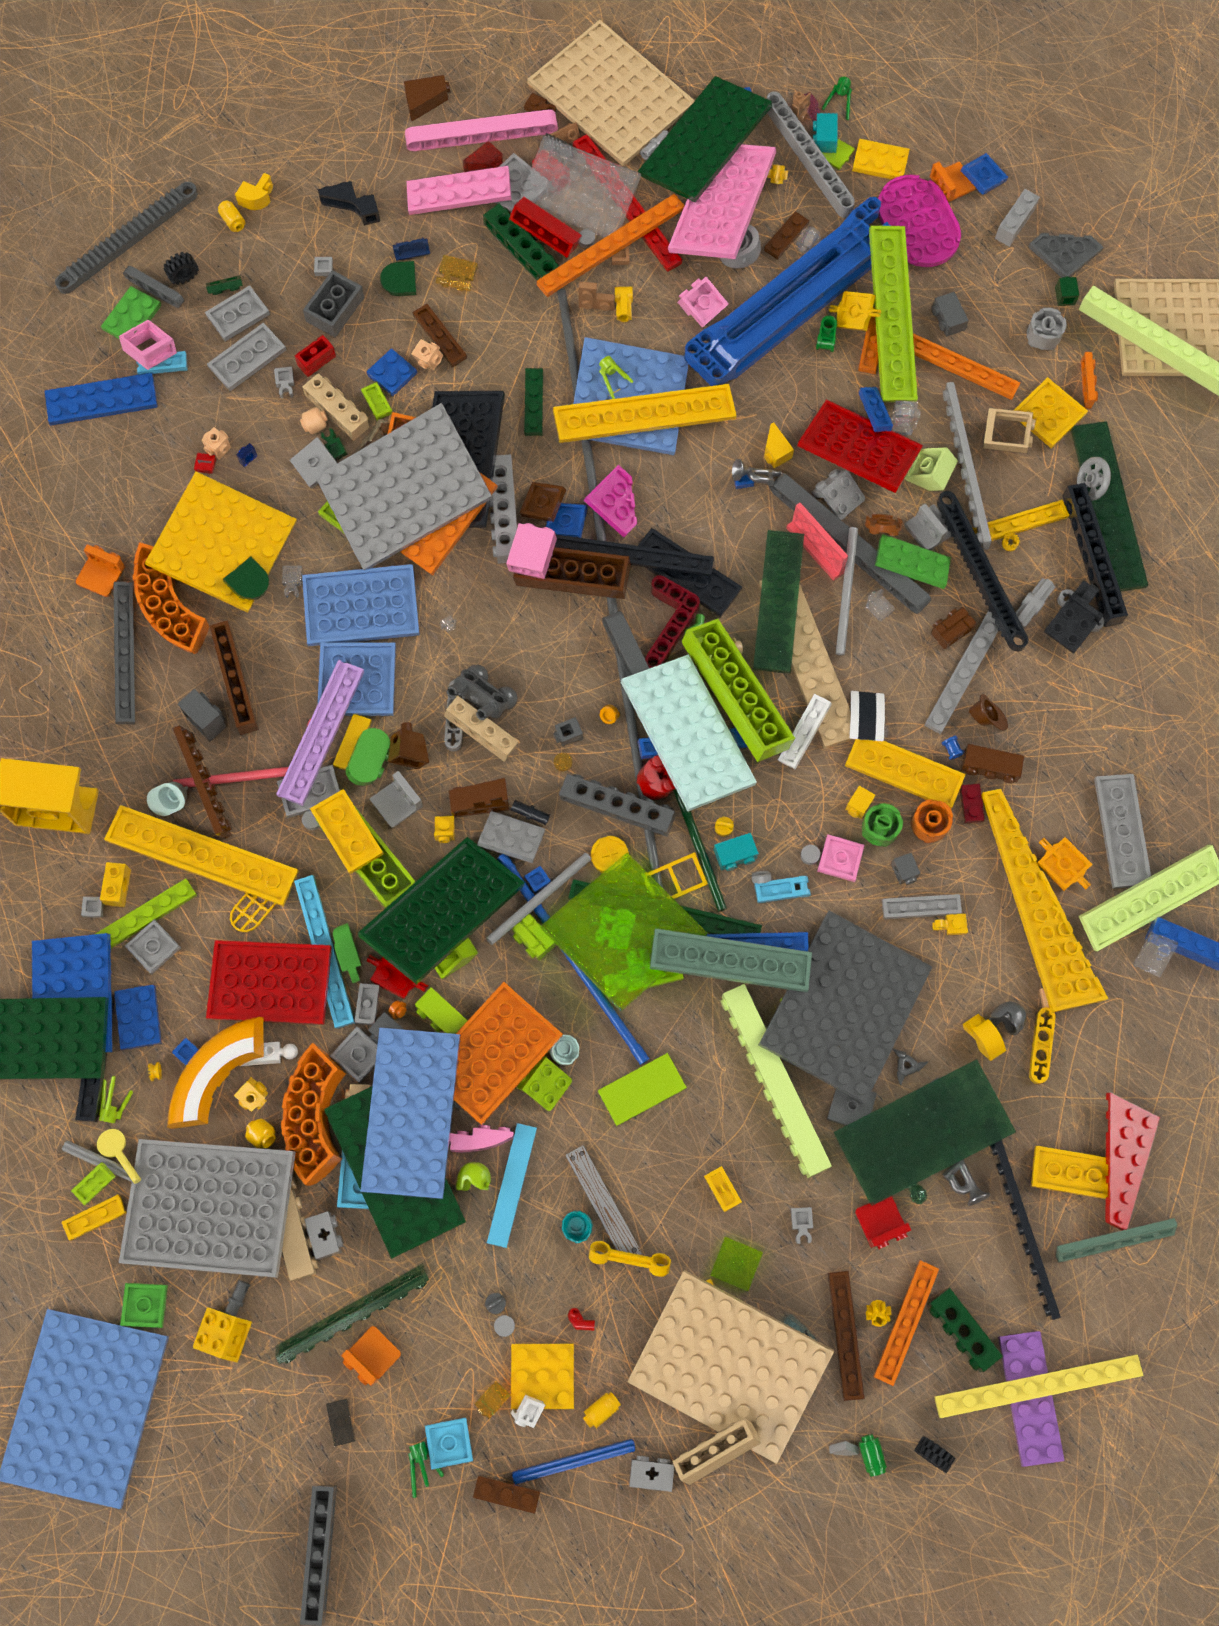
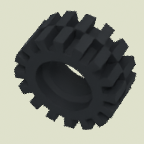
M180 252V255L176 253L175 257L171 256L170 260L167 259L165 261L167 264H164L163 268L172 284L176 283V285L180 283L185 284V281L187 283L190 282L189 279H194V275H197V271H199L193 256L188 252L185 254Z
M922 1436L914 1449L918 1455L945 1473L948 1472L956 1459L944 1448L925 1436Z

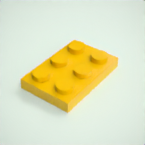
M859 138L852 171L887 179L903 176L910 149Z

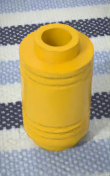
M230 201L221 202L218 206V213L232 232L243 230L246 222L235 205Z
M612 1392L605 1393L583 1411L585 1414L583 1420L590 1428L594 1426L597 1429L619 1410L618 1407L621 1404Z

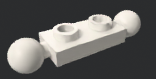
M280 1042L264 1043V1057L248 1061L241 1066L281 1063V1056L289 1060L294 1059L298 1054V1049L294 1044H286L281 1048Z

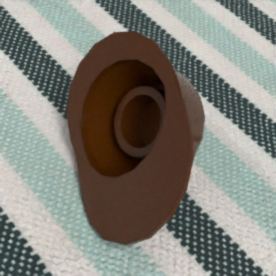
M980 695V701L969 709L971 716L981 726L994 725L1002 731L1007 730L1008 721L1006 716L986 695Z

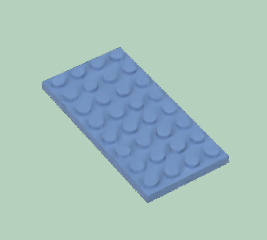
M379 1028L361 1192L443 1199L460 1034Z

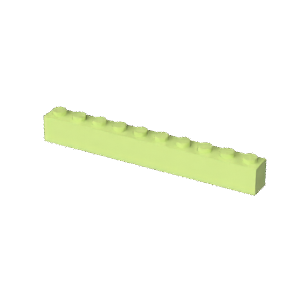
M1092 286L1080 305V311L1219 396L1218 361L1097 287Z
M745 984L723 993L722 1000H720L722 1007L725 1011L728 1010L731 1016L729 1021L733 1029L737 1028L738 1040L741 1046H745L747 1049L746 1057L750 1065L754 1064L757 1070L755 1076L758 1082H762L765 1090H763L767 1101L771 1100L774 1106L772 1112L777 1120L780 1119L783 1125L781 1131L784 1137H788L792 1144L789 1147L793 1156H797L800 1161L798 1166L803 1175L806 1174L807 1178H810L831 1168L832 1165L780 1057L758 1046L766 1028Z

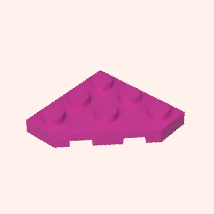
M618 465L586 496L584 502L620 535L625 537L637 525V517H635L634 512L635 500L631 486L633 484L632 477Z

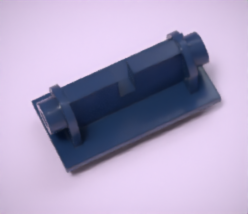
M423 237L411 242H396L395 245H392L396 261L430 254L428 239Z

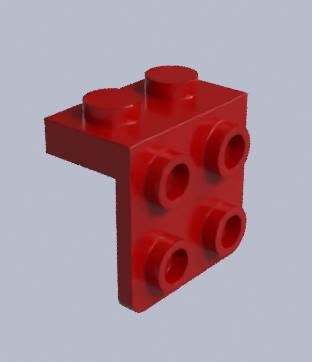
M891 1195L884 1196L855 1210L856 1217L870 1248L877 1246L879 1250L888 1246V1241L893 1238L899 1241L908 1237L907 1232L911 1231L909 1224H904Z

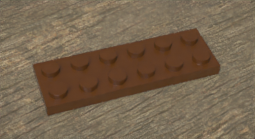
M180 725L172 728L215 834L223 838L232 836L230 832L232 830L231 823L223 815L225 812L224 806L221 801L218 802L216 797L218 795L217 789L214 784L211 785L209 780L211 777L210 772L202 763L204 757L200 749L197 750L195 746L197 742L195 735Z

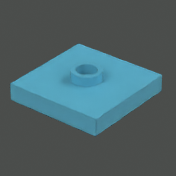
M466 1418L425 1426L431 1469L473 1461Z

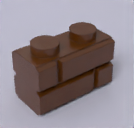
M961 607L959 610L953 609L948 613V617L945 620L939 619L933 624L934 628L931 635L943 649H947L975 628L976 621L964 607Z

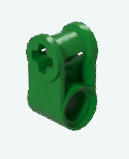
M825 316L822 319L816 350L820 348L830 350V352L834 351L837 320L833 316Z

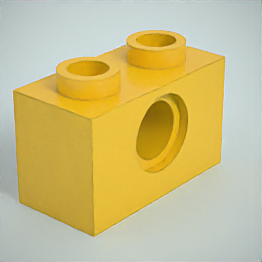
M106 862L100 901L104 905L125 907L131 869L126 864Z

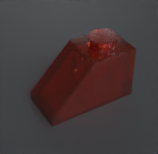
M487 141L463 160L464 172L497 168L503 163L502 153L492 143Z

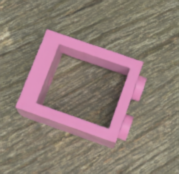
M149 320L119 336L123 351L147 370L177 354L173 338ZM150 338L157 342L143 351L136 347Z

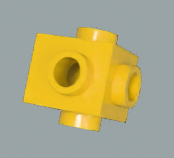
M250 1077L237 1090L234 1096L239 1100L242 1108L245 1110L249 1109L252 1112L255 1108L259 1110L267 1102L265 1098L268 1092L263 1083L256 1082Z

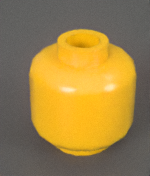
M257 1119L247 1125L245 1137L254 1147L263 1149L270 1147L274 1143L276 1131L266 1120Z

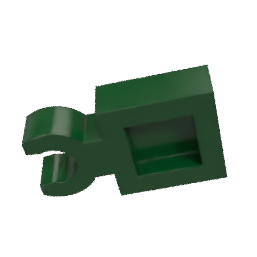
M329 428L330 436L326 437L322 432L321 438L327 442L325 447L337 461L348 455L342 440L339 437L336 438V432Z

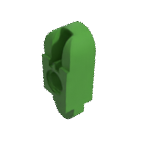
M346 923L338 926L333 931L334 948L342 972L348 970L352 983L360 981L357 967L361 966V960L349 924Z

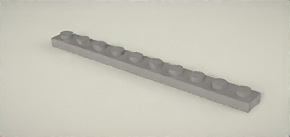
M954 382L946 383L945 390H943V400L947 401L948 405L946 406L947 416L951 418L950 430L955 435L954 447L958 448L959 452L957 453L958 463L962 465L961 477L966 482L965 494L966 496L969 495L970 501L968 505L970 512L973 511L972 523L973 527L977 528L976 536L983 550H988L992 540Z

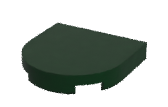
M394 262L384 267L380 274L382 288L393 296L416 295L415 262Z
M249 557L223 578V582L238 597L257 600L267 592L269 577L266 571L252 557Z

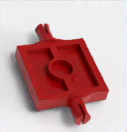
M370 954L369 958H367L366 962L376 966V971L370 981L405 1000L414 987L423 992H426V989H428L429 985L421 981L416 985L384 957L378 959Z

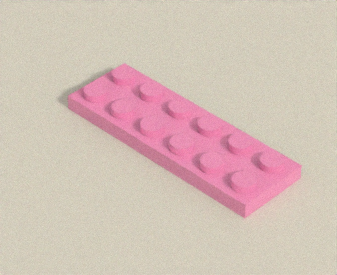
M508 166L406 181L409 215L512 200L510 170Z

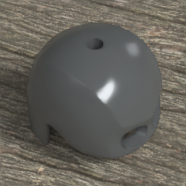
M1009 1001L996 1007L991 1013L989 1020L994 1026H997L1002 1021L1009 1034L1017 1035L1024 1028L1027 1016L1021 1005Z

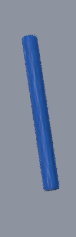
M628 1439L513 1471V1481L515 1484L631 1453L635 1451V1444L633 1439Z

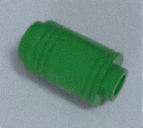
M873 1434L862 1436V1441H859L858 1444L866 1472L869 1473L870 1477L886 1473L885 1468H887L879 1437H874Z

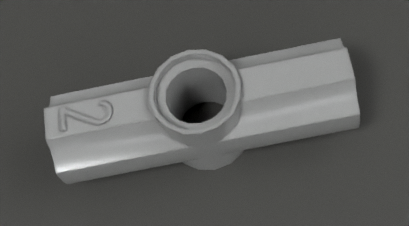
M1042 578L1034 590L1028 593L1017 610L1016 615L1023 628L1027 626L1034 615L1038 614L1046 599L1055 589L1053 582L1049 579Z

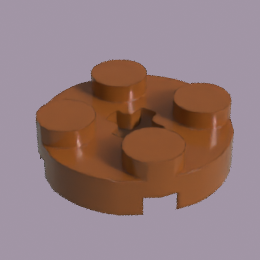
M872 514V518H869V515L866 516L865 526L869 528V533L871 534L883 532L891 536H897L902 529L903 521L900 518H897V521L893 520V516L887 514Z

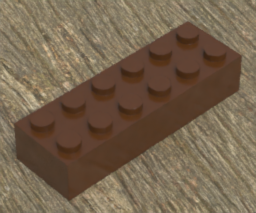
M554 547L545 579L515 572L513 579L516 586L625 599L631 564L629 556Z

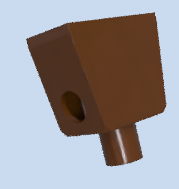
M404 722L401 724V729L390 738L388 762L420 769L429 763L424 735L414 732L412 723Z

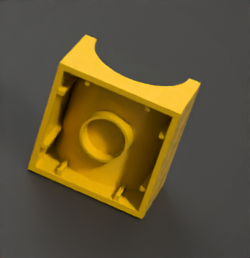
M4 758L0 760V812L14 826L90 834L99 790L97 788L79 786L81 773L79 767Z

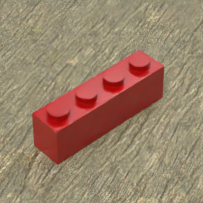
M523 197L514 205L509 217L511 221L566 258L577 248L582 237L581 234L526 197Z

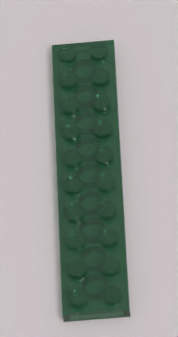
M1104 421L1075 425L1071 429L1079 467L1091 457L1103 458L1110 467L1111 480L1107 491L1102 497L1091 502L1120 591L1147 588L1148 581L1108 423ZM1095 464L1091 466V470L1095 469Z

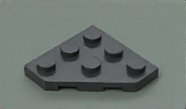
M1041 233L1028 246L1061 278L1071 277L1103 250V246L1092 236L1074 237V235L1070 234L1050 236L1049 233Z

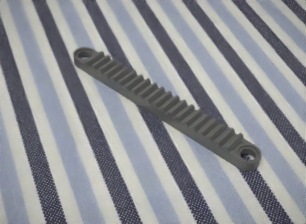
M184 182L175 189L171 188L170 193L166 192L165 196H161L159 201L155 200L154 205L150 204L148 209L145 208L143 210V213L139 212L138 216L133 217L132 221H127V225H122L121 229H116L115 234L111 233L110 237H106L104 242L100 241L99 246L95 245L93 250L90 249L88 254L84 253L83 257L78 258L76 263L72 262V265L70 267L67 266L66 270L55 279V285L59 292L68 294L195 200L198 195L196 186L192 182ZM186 189L193 190L191 194H184ZM63 281H69L68 286H60Z

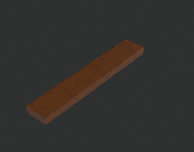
M849 1271L828 1273L843 1401L865 1399Z

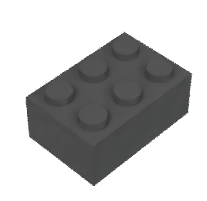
M332 270L303 309L306 322L336 338L364 299L362 286Z

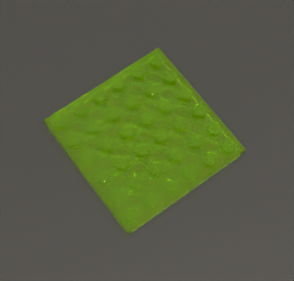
M628 853L623 855L541 925V929L620 1011L624 1010L667 972L650 969L655 929L707 936L708 934Z

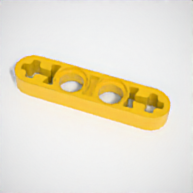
M1048 1007L1040 1009L1035 1018L1029 1078L1034 1084H1042L1049 1077L1056 1016L1055 1013H1051ZM1045 1012L1047 1013V1016L1050 1017V1019L1046 1021V1026H1050V1028L1039 1027V1025L1042 1026L1044 1024V1018L1041 1017V1015H1043ZM1040 1031H1045L1048 1034L1049 1038L1047 1041L1039 1039L1038 1034ZM1038 1050L1046 1053L1044 1061L1037 1059L1036 1052ZM1039 1065H1045V1067L1042 1066L1040 1069V1074L1044 1077L1038 1080L1034 1073L1038 1071Z

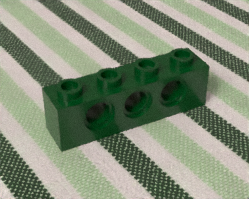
M946 1288L927 1303L930 1306L928 1310L935 1319L939 1318L943 1323L942 1329L949 1337L953 1336L956 1340L955 1346L962 1354L966 1353L970 1359L968 1363L975 1371L985 1372L1003 1357L951 1288ZM948 1308L953 1309L955 1313L952 1320L946 1317L945 1313ZM961 1325L966 1326L968 1329L966 1337H962L959 1334V1327ZM975 1342L981 1346L979 1354H975L972 1350V1345Z

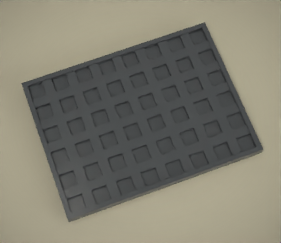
M829 910L808 948L809 952H812L808 992L786 990L758 1046L865 1104L932 966Z

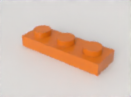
M1085 352L1081 359L1085 409H1091L1098 400V391H1095L1097 376L1094 375L1096 362L1093 359L1092 352Z

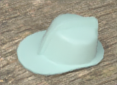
M178 782L159 785L149 791L147 804L157 815H170L184 807L188 787H183Z

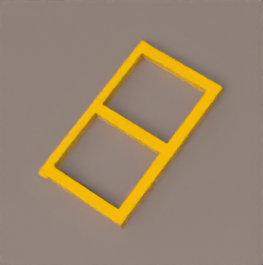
M695 852L641 875L650 897L655 899L647 877L668 869L678 893L661 900L665 902L708 884ZM692 858L702 882L681 891L671 866Z

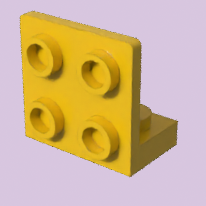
M208 1307L202 1319L193 1348L215 1357L238 1363L252 1322Z

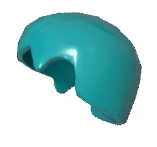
M572 1211L562 1220L561 1229L566 1239L572 1242L581 1243L586 1241L592 1233V1221L584 1212Z

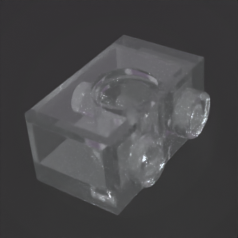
M895 402L890 417L893 424L892 431L900 435H912L913 430L917 428L918 420H920L921 410L918 409V402Z

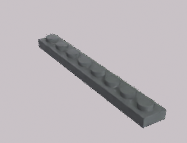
M114 582L115 724H135L133 582Z

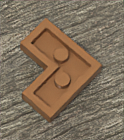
M579 282V307L601 309L603 311L614 310V294L597 293V283Z

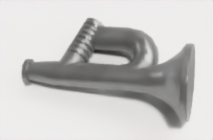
M736 459L732 466V477L735 481H739L742 476L747 475L750 480L756 483L773 486V477H779L782 474L781 470L747 467L741 459Z
M955 1149L951 1152L955 1163L942 1175L948 1180L954 1192L962 1195L970 1192L968 1206L987 1199L990 1193L983 1192L977 1187L963 1158L958 1152L959 1150ZM958 1170H960L965 1180L964 1186H960L954 1176Z

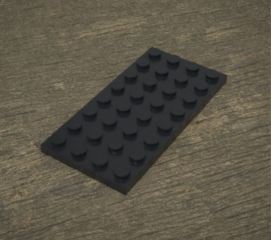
M435 391L432 408L440 403L443 404L478 471L493 481L505 398L504 391ZM490 500L486 502L468 528H486Z

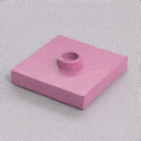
M827 834L817 872L855 882L865 845Z

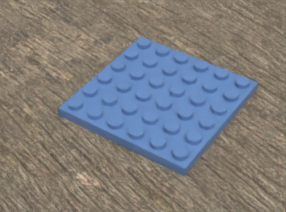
M584 338L573 404L612 399L603 376L599 372L601 369L599 363L606 356H611L617 365L633 380V383H630L617 371L612 375L606 374L611 388L615 392V399L685 390L688 363L685 361L684 356ZM679 427L588 440L674 455Z

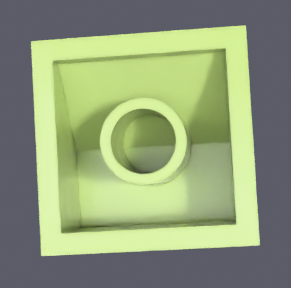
M947 447L921 449L905 479L929 491L944 490L958 460Z

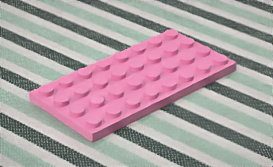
M741 145L696 202L687 199L668 246L669 253L736 259L774 160L776 148Z

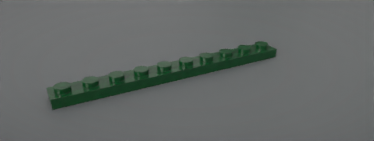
M575 879L572 881L568 896L569 900L602 908L607 907L614 911L621 910L636 914L639 917L708 934L761 933L762 925Z

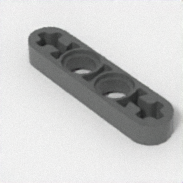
M128 266L124 270L123 275L127 280L170 305L179 308L184 302V298L178 292L136 268Z

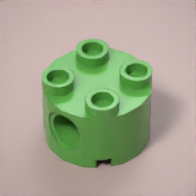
M886 803L871 807L862 822V836L873 845L889 846L896 840L902 830L903 819L899 810Z

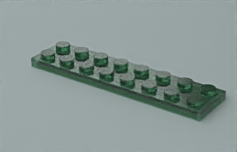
M774 530L767 531L753 670L791 673L804 534Z
M424 1264L416 1266L276 1345L275 1358L279 1365L283 1362L287 1364L293 1361L296 1355L301 1352L307 1353L311 1351L315 1344L320 1341L326 1342L332 1339L336 1332L348 1330L353 1326L352 1323L359 1319L360 1321L366 1320L375 1310L381 1311L387 1308L391 1301L405 1298L409 1294L408 1292L414 1288L418 1290L424 1287L427 1281H429Z

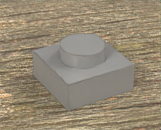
M315 257V276H328L333 270V258Z
M83 896L81 916L103 918L104 904L100 901V897Z

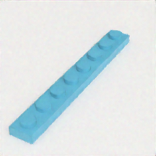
M311 875L295 880L311 944L332 946L327 1001L334 1027L338 1029L355 1023L315 877Z

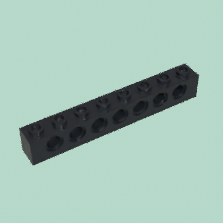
M1080 483L1067 486L1062 497L1069 513V519L1090 584L1100 589L1095 596L1099 612L1103 614L1104 627L1122 624L1127 618L1128 613L1086 484Z

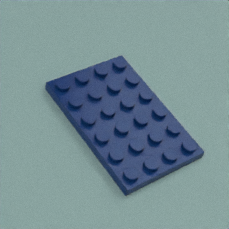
M104 933L32 941V998H109L105 1053H112L110 934Z

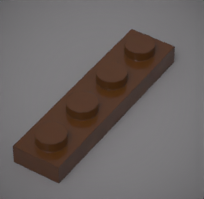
M428 304L412 312L413 317L432 342L440 347L439 351L452 368L467 359L466 353Z

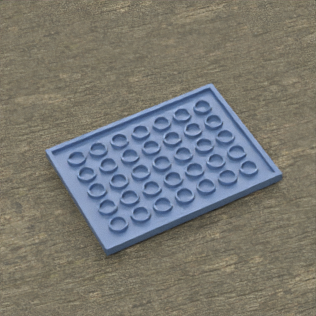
M47 1309L0 1468V1481L122 1509L169 1336Z

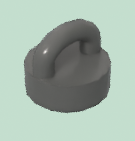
M492 1293L487 1297L485 1306L490 1313L499 1314L505 1309L506 1301L501 1294Z

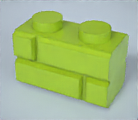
M528 914L512 929L514 933L512 937L519 945L523 943L527 949L525 951L532 959L536 957L538 961L541 960L556 946L555 940L531 914Z

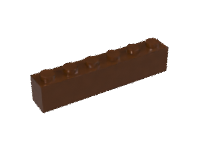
M227 620L209 625L236 728L240 735L257 731L259 728L230 624Z

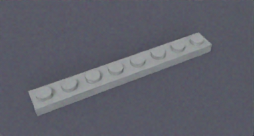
M988 611L924 725L939 734L945 728L998 632V625H995V619L992 618L991 612Z

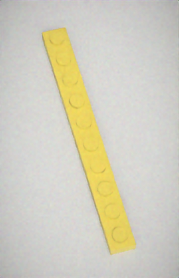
M1131 1355L934 1396L939 1418L1141 1377L1143 1372L1138 1355Z

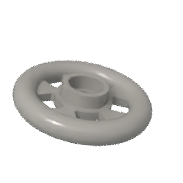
M1091 457L1086 460L1080 467L1077 475V484L1085 483L1086 487L1091 488L1090 492H1088L1091 501L1097 500L1105 494L1111 480L1110 467L1101 457ZM1095 464V469L1091 470V466Z

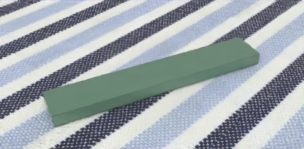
M1173 1218L1057 1246L1056 1259L1060 1263L1173 1236L1176 1232L1177 1222Z

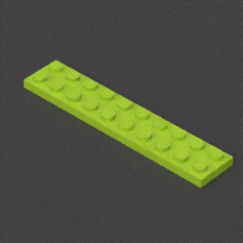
M870 226L869 238L873 293L875 295L874 307L876 310H881V316L875 317L881 398L883 402H916L918 395L905 226Z

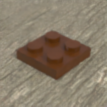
M532 482L520 510V515L526 518L554 522L566 489L564 486Z

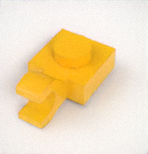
M949 914L945 916V920H934L935 922L932 923L934 931L947 930V935H963L968 933L966 914Z

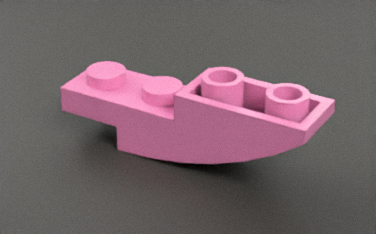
M478 1125V1128H473L472 1136L466 1131H457V1134L450 1133L451 1152L466 1153L491 1149L512 1140L514 1132H511L510 1128L498 1127V1130H492L490 1126Z

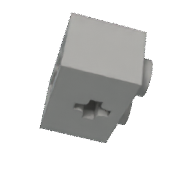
M327 1211L304 1219L316 1260L342 1253L341 1247H344L341 1235H337L335 1227H338L335 1215L331 1216V1213ZM323 1230L330 1233L327 1236V1240L320 1237L323 1235Z
M637 1456L631 1462L629 1487L672 1492L674 1464H670V1459L658 1458L657 1462L649 1461V1457ZM651 1467H654V1470L658 1472V1475H654L653 1479H650L649 1475L646 1474V1471H650Z

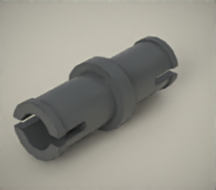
M238 1280L232 1296L227 1300L229 1303L224 1313L237 1316L240 1307L244 1305L243 1300L251 1284Z

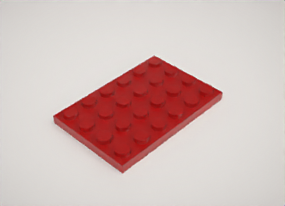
M827 399L797 445L894 493L898 491L923 445L892 430L874 432L869 419Z
M215 940L206 1019L244 1021L246 1019L262 1017L263 1022L324 1025L332 946Z

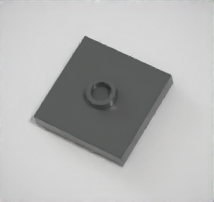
M835 1089L827 1120L866 1132L877 1093L871 1091L866 1103L863 1104L842 1091Z

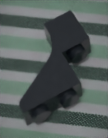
M351 181L317 189L322 205L353 211L361 218L364 226L380 222L374 195H364L356 198Z

